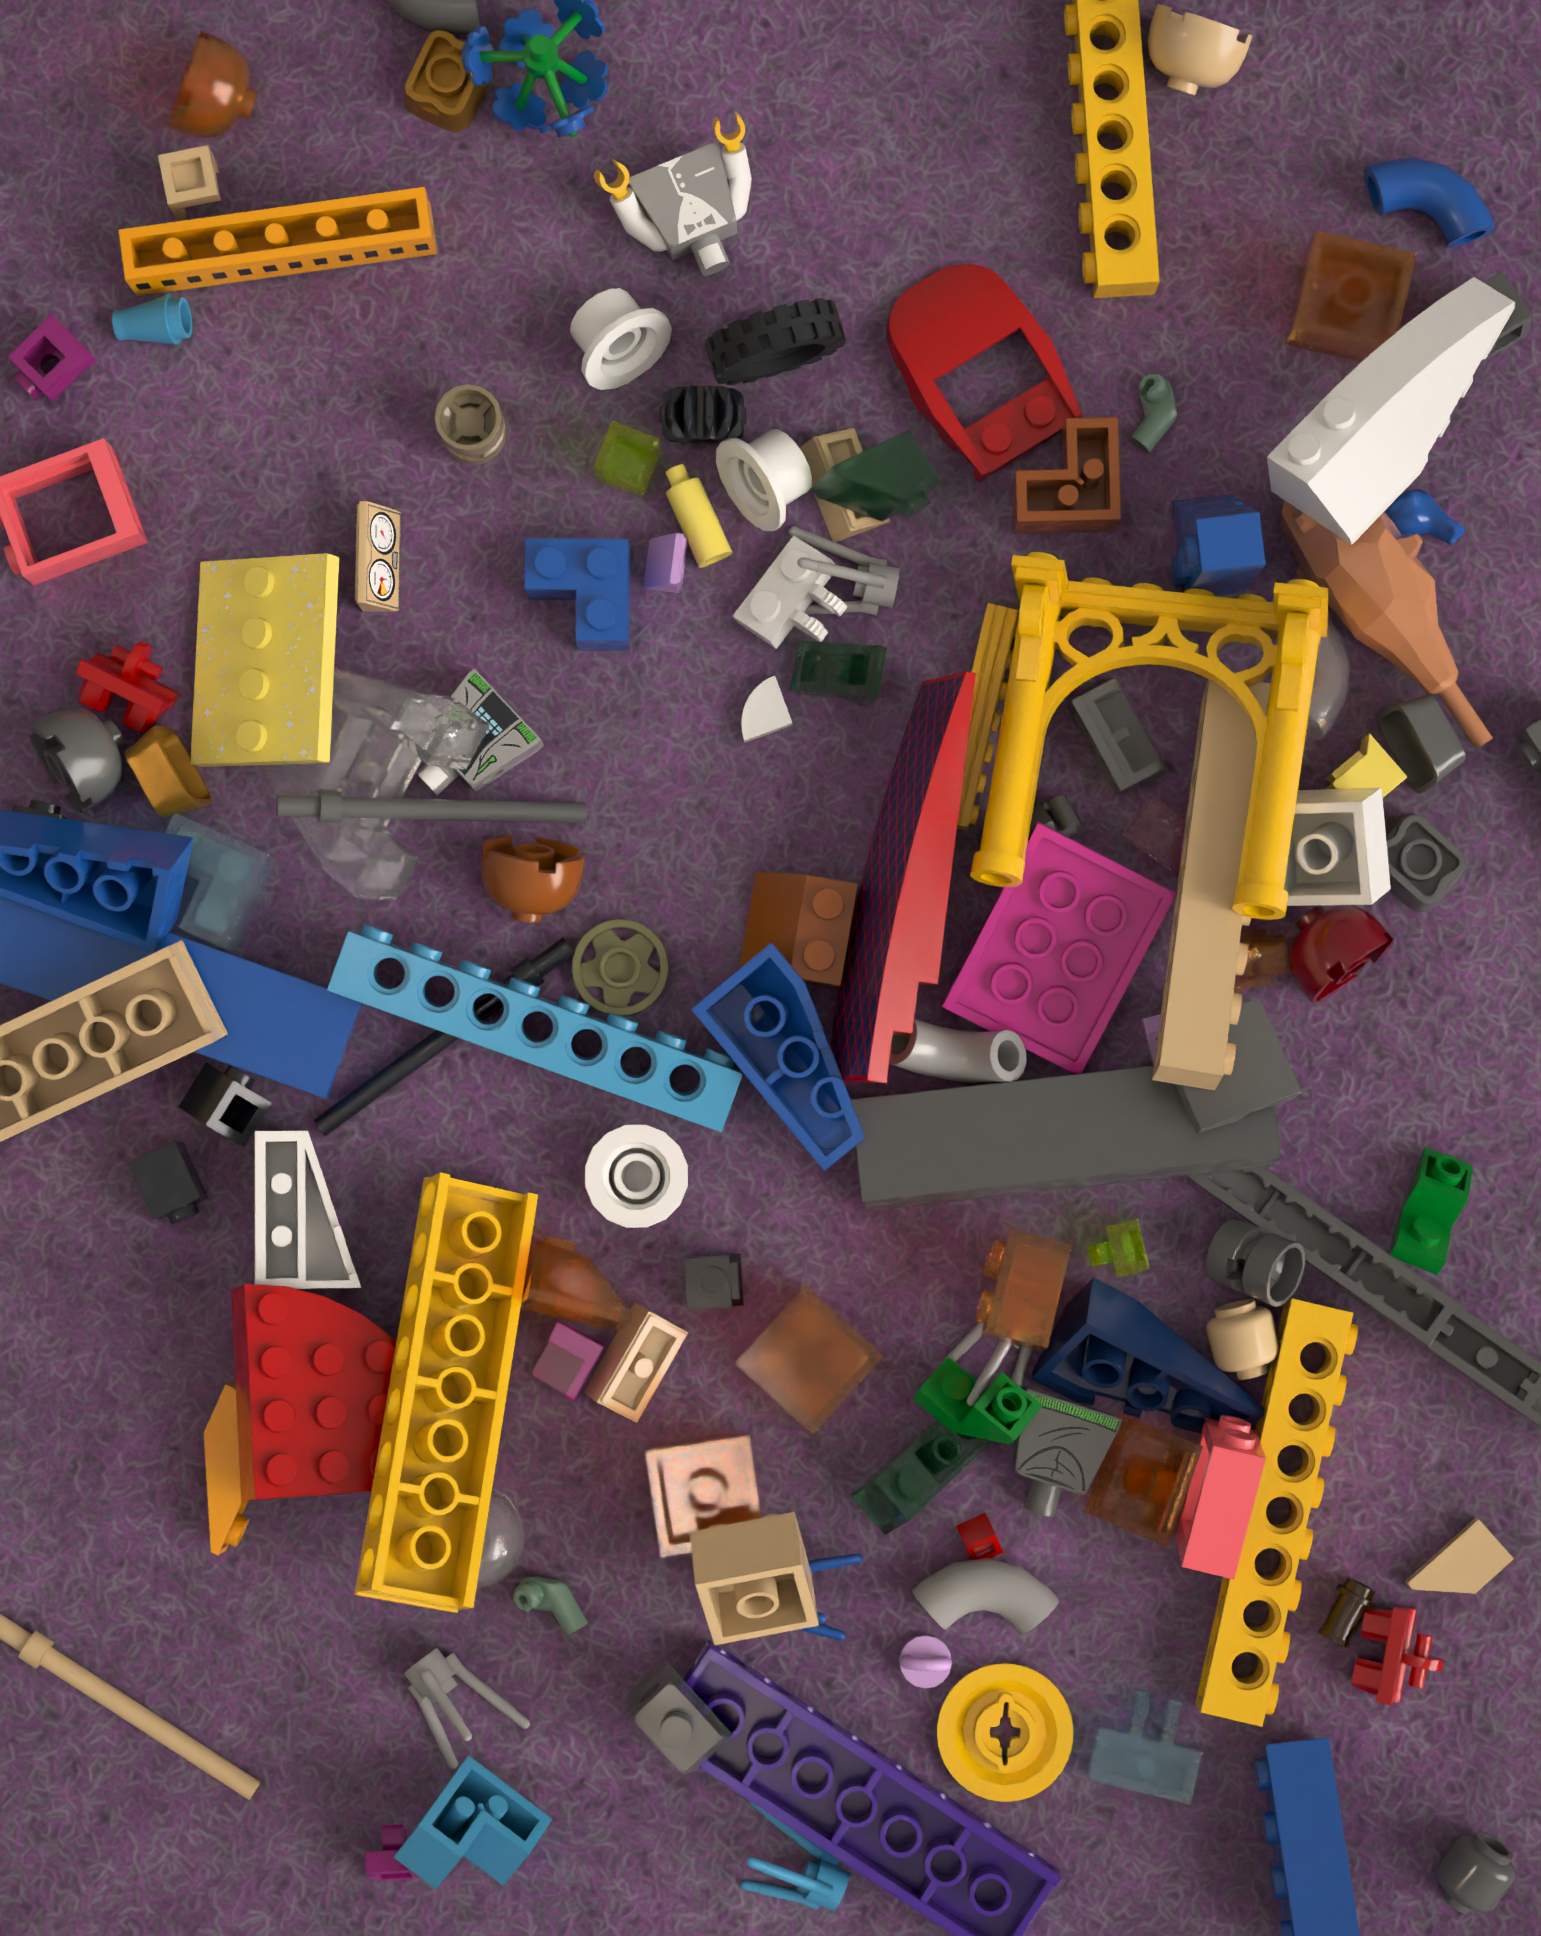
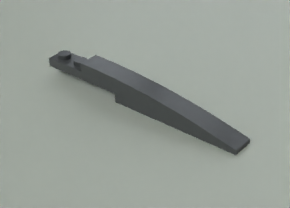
M1265 1167L1185 1176L1250 1224L1265 1230L1266 1234L1275 1233L1301 1244L1305 1251V1263L1496 1400L1512 1411L1515 1410L1541 1429V1362L1460 1307L1457 1301Z

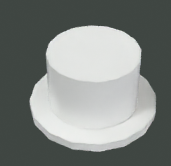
M621 288L608 289L586 301L575 314L570 327L573 339L585 353L581 367L584 378L590 386L599 390L615 389L628 384L650 369L664 353L670 342L672 331L670 322L664 313L654 308L640 309L630 294Z
M772 429L750 443H746L738 438H727L716 449L718 472L728 495L741 513L754 526L763 531H775L780 528L786 520V505L807 493L812 487V475L804 454L786 433L778 429Z
M624 1125L606 1133L592 1148L585 1165V1188L593 1206L607 1220L626 1228L649 1227L666 1220L680 1206L688 1187V1165L680 1146L665 1132L648 1125Z

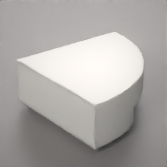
M775 676L759 684L745 703L741 720L742 735L745 743L793 725Z

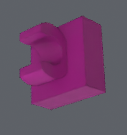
M403 1824L383 1825V1851L365 1852L366 1874L372 1882L421 1879L394 1858L407 1839V1829H404Z

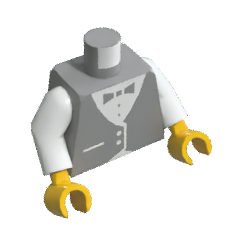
M735 112L737 128L733 133L724 134L720 131V123L717 116L712 122V128L717 139L724 144L721 150L716 141L632 177H629V172L623 164L612 159L613 165L618 170V177L610 184H606L605 178L599 170L596 169L594 172V179L598 186L612 193L610 202L629 235L653 251L662 252L666 250L671 260L693 252L703 276L717 273L730 264L721 240L737 234V220L741 219L747 211L752 178L746 147L743 143H740L745 134V125L737 112Z

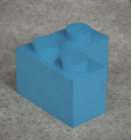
M468 1755L438 1794L394 1858L435 1890L463 1856L504 1886L530 1854L552 1821V1818Z

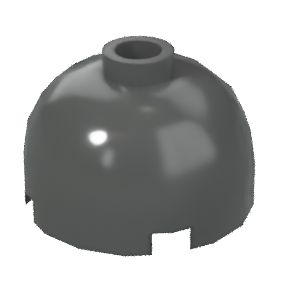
M73 707L59 708L27 724V728L33 731L29 735V739L39 761L53 784L60 782L64 787L68 786L71 790V793L63 798L74 810L84 813L113 793L121 780L123 761L119 750L125 747L126 744L119 729L111 720L102 723L92 712Z

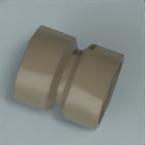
M466 384L456 386L442 396L437 404L434 418L438 434L449 454L459 462L470 465L488 463L498 456L505 445L507 429L499 403L492 393L481 386Z

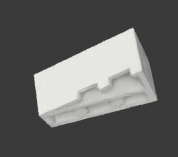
M255 1131L254 1284L287 1286L294 1289L361 1288L309 1132Z

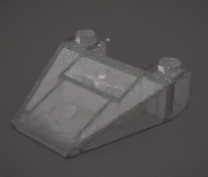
M334 667L330 763L259 766L277 795L317 796L318 791H340L342 797L402 798L421 761L429 766L466 770L490 725L456 698ZM291 816L322 869L357 899L396 901L419 857L385 830L390 819L341 818L340 823L318 822L317 817Z

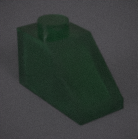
M907 430L834 465L812 490L817 498L883 522L899 513L906 519L920 512L930 504L927 495L941 482V479L910 430Z

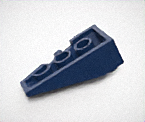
M1094 1277L1065 1306L1032 1372V1379L1074 1401L1093 1406L1096 1395L1125 1402L1123 1414L1140 1418L1142 1410L1161 1411L1171 1414V1422L1174 1427L1200 1434L1202 1433L1205 1418L1219 1421L1220 1416L1228 1415L1246 1420L1252 1427L1264 1416L1265 1408L1138 1300Z

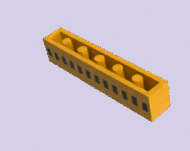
M425 187L119 230L125 281L136 296L438 254L432 209Z

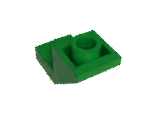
M1427 1147L1424 1148L1395 1223L1389 1255L1435 1275L1440 1273L1446 1263L1452 1226L1468 1201L1473 1165L1460 1161L1451 1155H1445Z
M948 1356L912 1398L953 1433L1012 1445L1043 1406L1003 1372L1000 1373L988 1389H985L974 1406H969L967 1398L977 1380Z

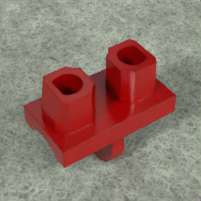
M139 641L131 651L116 645L111 652L110 658L98 652L90 661L82 659L75 673L84 678L78 699L80 703L94 710L104 712L110 708L115 694L129 700L121 721L125 726L139 733H146L150 728L154 727L162 712L174 707L180 693L157 682L163 667L149 661L152 645L144 641Z
M1398 1606L1394 1607L1393 1610L1367 1609L1364 1612L1361 1637L1387 1644L1383 1662L1364 1657L1357 1658L1352 1685L1377 1695L1376 1702L1392 1706L1394 1702H1401L1407 1665L1411 1666L1408 1685L1416 1688L1424 1687L1427 1670L1442 1671L1444 1660L1429 1655L1433 1636L1417 1633L1414 1652L1410 1651L1417 1609Z

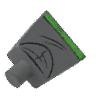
M1024 1386L1023 1390L1043 1406L1016 1438L1011 1470L1016 1474L1032 1479L1023 1508L1053 1518L1062 1489L1081 1495L1086 1494L1121 1426L1122 1419L1118 1416Z
M666 1660L626 1695L631 1718L683 1775L697 1770L733 1736Z

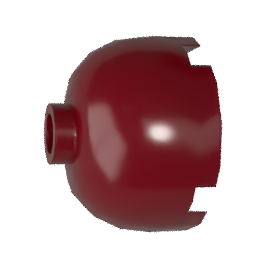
M1319 905L1307 912L1296 923L1301 931L1290 944L1288 954L1290 972L1310 1002L1313 1003L1315 1000L1319 1002L1358 977L1355 973L1363 968L1370 959L1373 963L1378 961L1392 947L1395 940L1371 913L1357 906L1340 905L1325 911Z

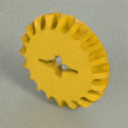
M1008 1662L984 1665L971 1673L965 1674L950 1689L944 1703L940 1707L937 1723L938 1747L946 1768L965 1789L988 1800L998 1802L1019 1801L1030 1798L1049 1787L1063 1771L1072 1750V1717L1061 1692L1046 1676L1028 1666ZM1008 1702L1007 1716L1010 1718L1013 1727L1020 1728L1019 1736L1010 1738L1009 1746L1006 1748V1761L1002 1762V1746L997 1736L990 1735V1728L999 1726L1000 1718L1003 1717L1004 1703Z

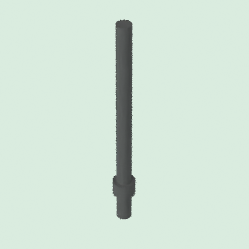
M318 791L317 796L277 795L275 801L276 816L317 817L318 822L340 823L341 818L585 823L587 816L585 803L342 797L340 791Z

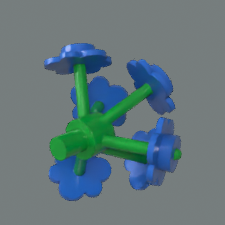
M554 0L556 7L559 9L557 16L562 24L556 32L550 23H543L540 13L532 8L521 11L517 19H506L503 23V31L506 35L499 41V51H494L492 45L489 44V33L486 27L478 26L475 31H471L468 35V41L464 43L462 48V63L466 72L471 73L472 82L475 86L490 83L492 79L491 62H516L520 68L527 70L523 84L516 83L510 86V89L501 87L495 91L494 98L496 101L491 108L492 115L496 119L506 122L516 131H523L527 126L531 129H538L540 134L554 129L558 138L565 135L574 137L577 134V130L586 126L583 117L595 111L593 106L588 107L590 101H599L606 95L608 84L604 77L608 73V65L604 61L597 60L594 53L585 50L577 55L574 63H566L559 58L557 48L572 30H575L583 39H589L592 35L599 37L604 33V23L598 17V8L592 0ZM556 70L560 71L564 78L560 85H558L554 75ZM536 78L545 79L560 119L545 125L546 115L543 112L546 103L541 97L533 96L532 92ZM573 102L574 106L581 110L570 114L566 103Z

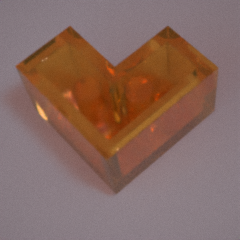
M1009 1229L1001 1240H994L993 1245L989 1246L983 1269V1275L991 1277L988 1289L991 1292L982 1290L975 1316L976 1322L984 1323L981 1332L982 1337L1040 1352L1048 1348L1072 1244Z

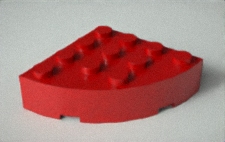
M243 1284L232 1289L231 1302L241 1502L371 1493L397 1341L364 1315L325 1296L287 1286Z

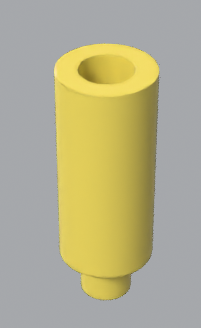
M684 464L667 470L665 473L672 487L666 491V496L698 567L709 566L730 556L732 550L698 477L690 479Z

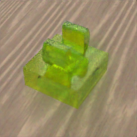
M1138 1218L1106 1226L1109 1240L1087 1246L1091 1266L1114 1262L1117 1278L1150 1269Z

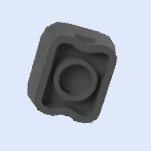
M1431 694L1393 704L1377 717V724L1401 770L1406 774V780L1411 789L1415 792H1425L1442 780L1453 769L1465 762L1464 749L1439 703Z
M1413 813L1401 814L1385 829L1390 891L1410 909L1416 912H1429L1459 882L1467 865L1466 857L1423 817Z

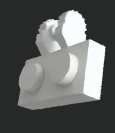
M796 536L790 539L733 615L740 625L776 649L793 626L819 642L825 638L828 632L823 624L814 617H809L804 613L813 600L831 614L841 616L847 608V605L841 599L824 588L831 575L801 568L797 564L798 559L801 557L835 564L833 560Z

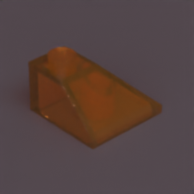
M545 1237L544 1244L535 1242L529 1250L520 1309L617 1332L630 1324L633 1313L586 1254L574 1252L575 1243L554 1237Z

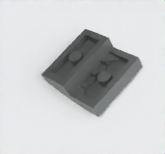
M1260 998L1242 1003L1237 1025H1229L1227 1043L1236 1044L1235 1060L1231 1075L1223 1074L1215 1090L1175 1084L1196 1133L1240 1121L1251 1112L1291 1101L1302 1093Z

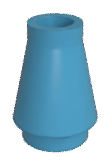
M169 293L127 309L115 310L112 315V325L118 341L135 340L178 345L181 339L191 337L192 315L189 304L184 297L175 298Z

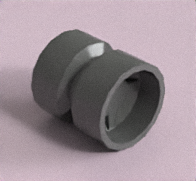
M1237 1218L1229 1219L1219 1228L1212 1239L1206 1258V1272L1209 1279L1236 1291L1245 1290L1247 1295L1275 1307L1285 1304L1292 1297L1299 1286L1305 1268V1251L1301 1244L1275 1233L1266 1234V1231L1262 1228Z

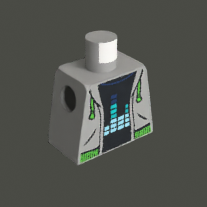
M473 669L425 729L424 737L438 753L417 772V775L436 795H439L459 775L477 792L538 752L544 744L489 683Z

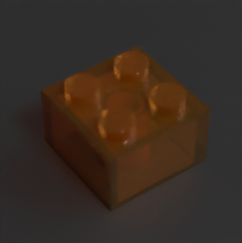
M1316 230L1306 249L1284 345L1361 363L1400 329L1417 254Z
M805 1284L743 1352L735 1364L813 1435L884 1356Z
M750 1432L647 1447L645 1450L660 1557L692 1553L689 1534L691 1531L707 1529L716 1524L728 1525L763 1517Z

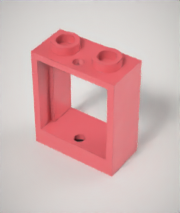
M104 438L0 476V528L5 527L11 543L4 546V552L15 575L22 573V576L32 585L148 543L115 451ZM94 470L117 533L38 562L16 498Z
M1228 1415L1220 1416L1219 1421L1205 1418L1175 1535L1182 1567L1229 1579L1235 1578L1266 1460L1257 1431L1250 1429L1251 1424L1241 1418Z

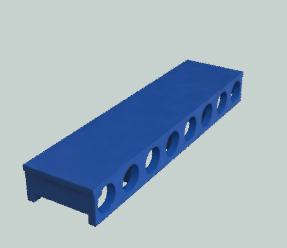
M0 897V983L53 1001L155 953ZM168 932L155 952L183 940L228 1033L217 1041L194 1052L329 1099L334 1080L358 1014L362 1010L363 1003L327 991V988Z

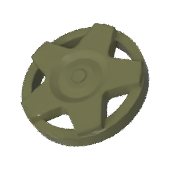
M624 919L606 921L589 930L577 945L572 961V975L579 994L594 1009L608 1015L610 1012L620 1016H629L650 1007L662 994L669 974L667 953L659 938L644 925ZM625 928L638 933L624 941L612 929ZM592 941L596 956L594 959L581 964L583 954ZM655 948L660 959V973L648 964V959ZM586 987L602 988L605 1004L593 998ZM634 992L650 994L640 1003L628 1007Z

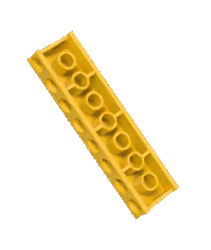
M442 1172L432 1177H425L423 1180L354 1595L458 1613V1610L474 1607L538 1194L529 1192L520 1194L450 1178V1174Z

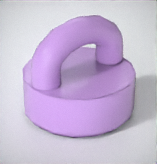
M930 1634L915 1635L907 1640L901 1649L899 1657L900 1668L906 1680L914 1686L921 1688L935 1687L944 1682L950 1673L952 1665L951 1654L945 1642L937 1636Z

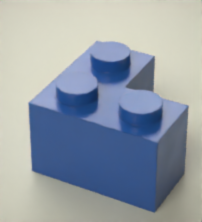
M525 538L524 590L528 599L576 600V644L579 651H630L631 548L629 540Z

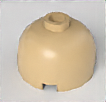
M1157 4L1150 25L1148 49L1155 68L1170 76L1167 83L1168 87L1196 95L1198 86L1216 88L1227 83L1238 72L1246 57L1252 35L1239 34L1240 30L1186 11L1183 16L1172 12V7Z

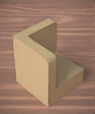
M208 145L158 155L167 204L177 221L187 219L186 207L221 200L216 173H219L218 165Z

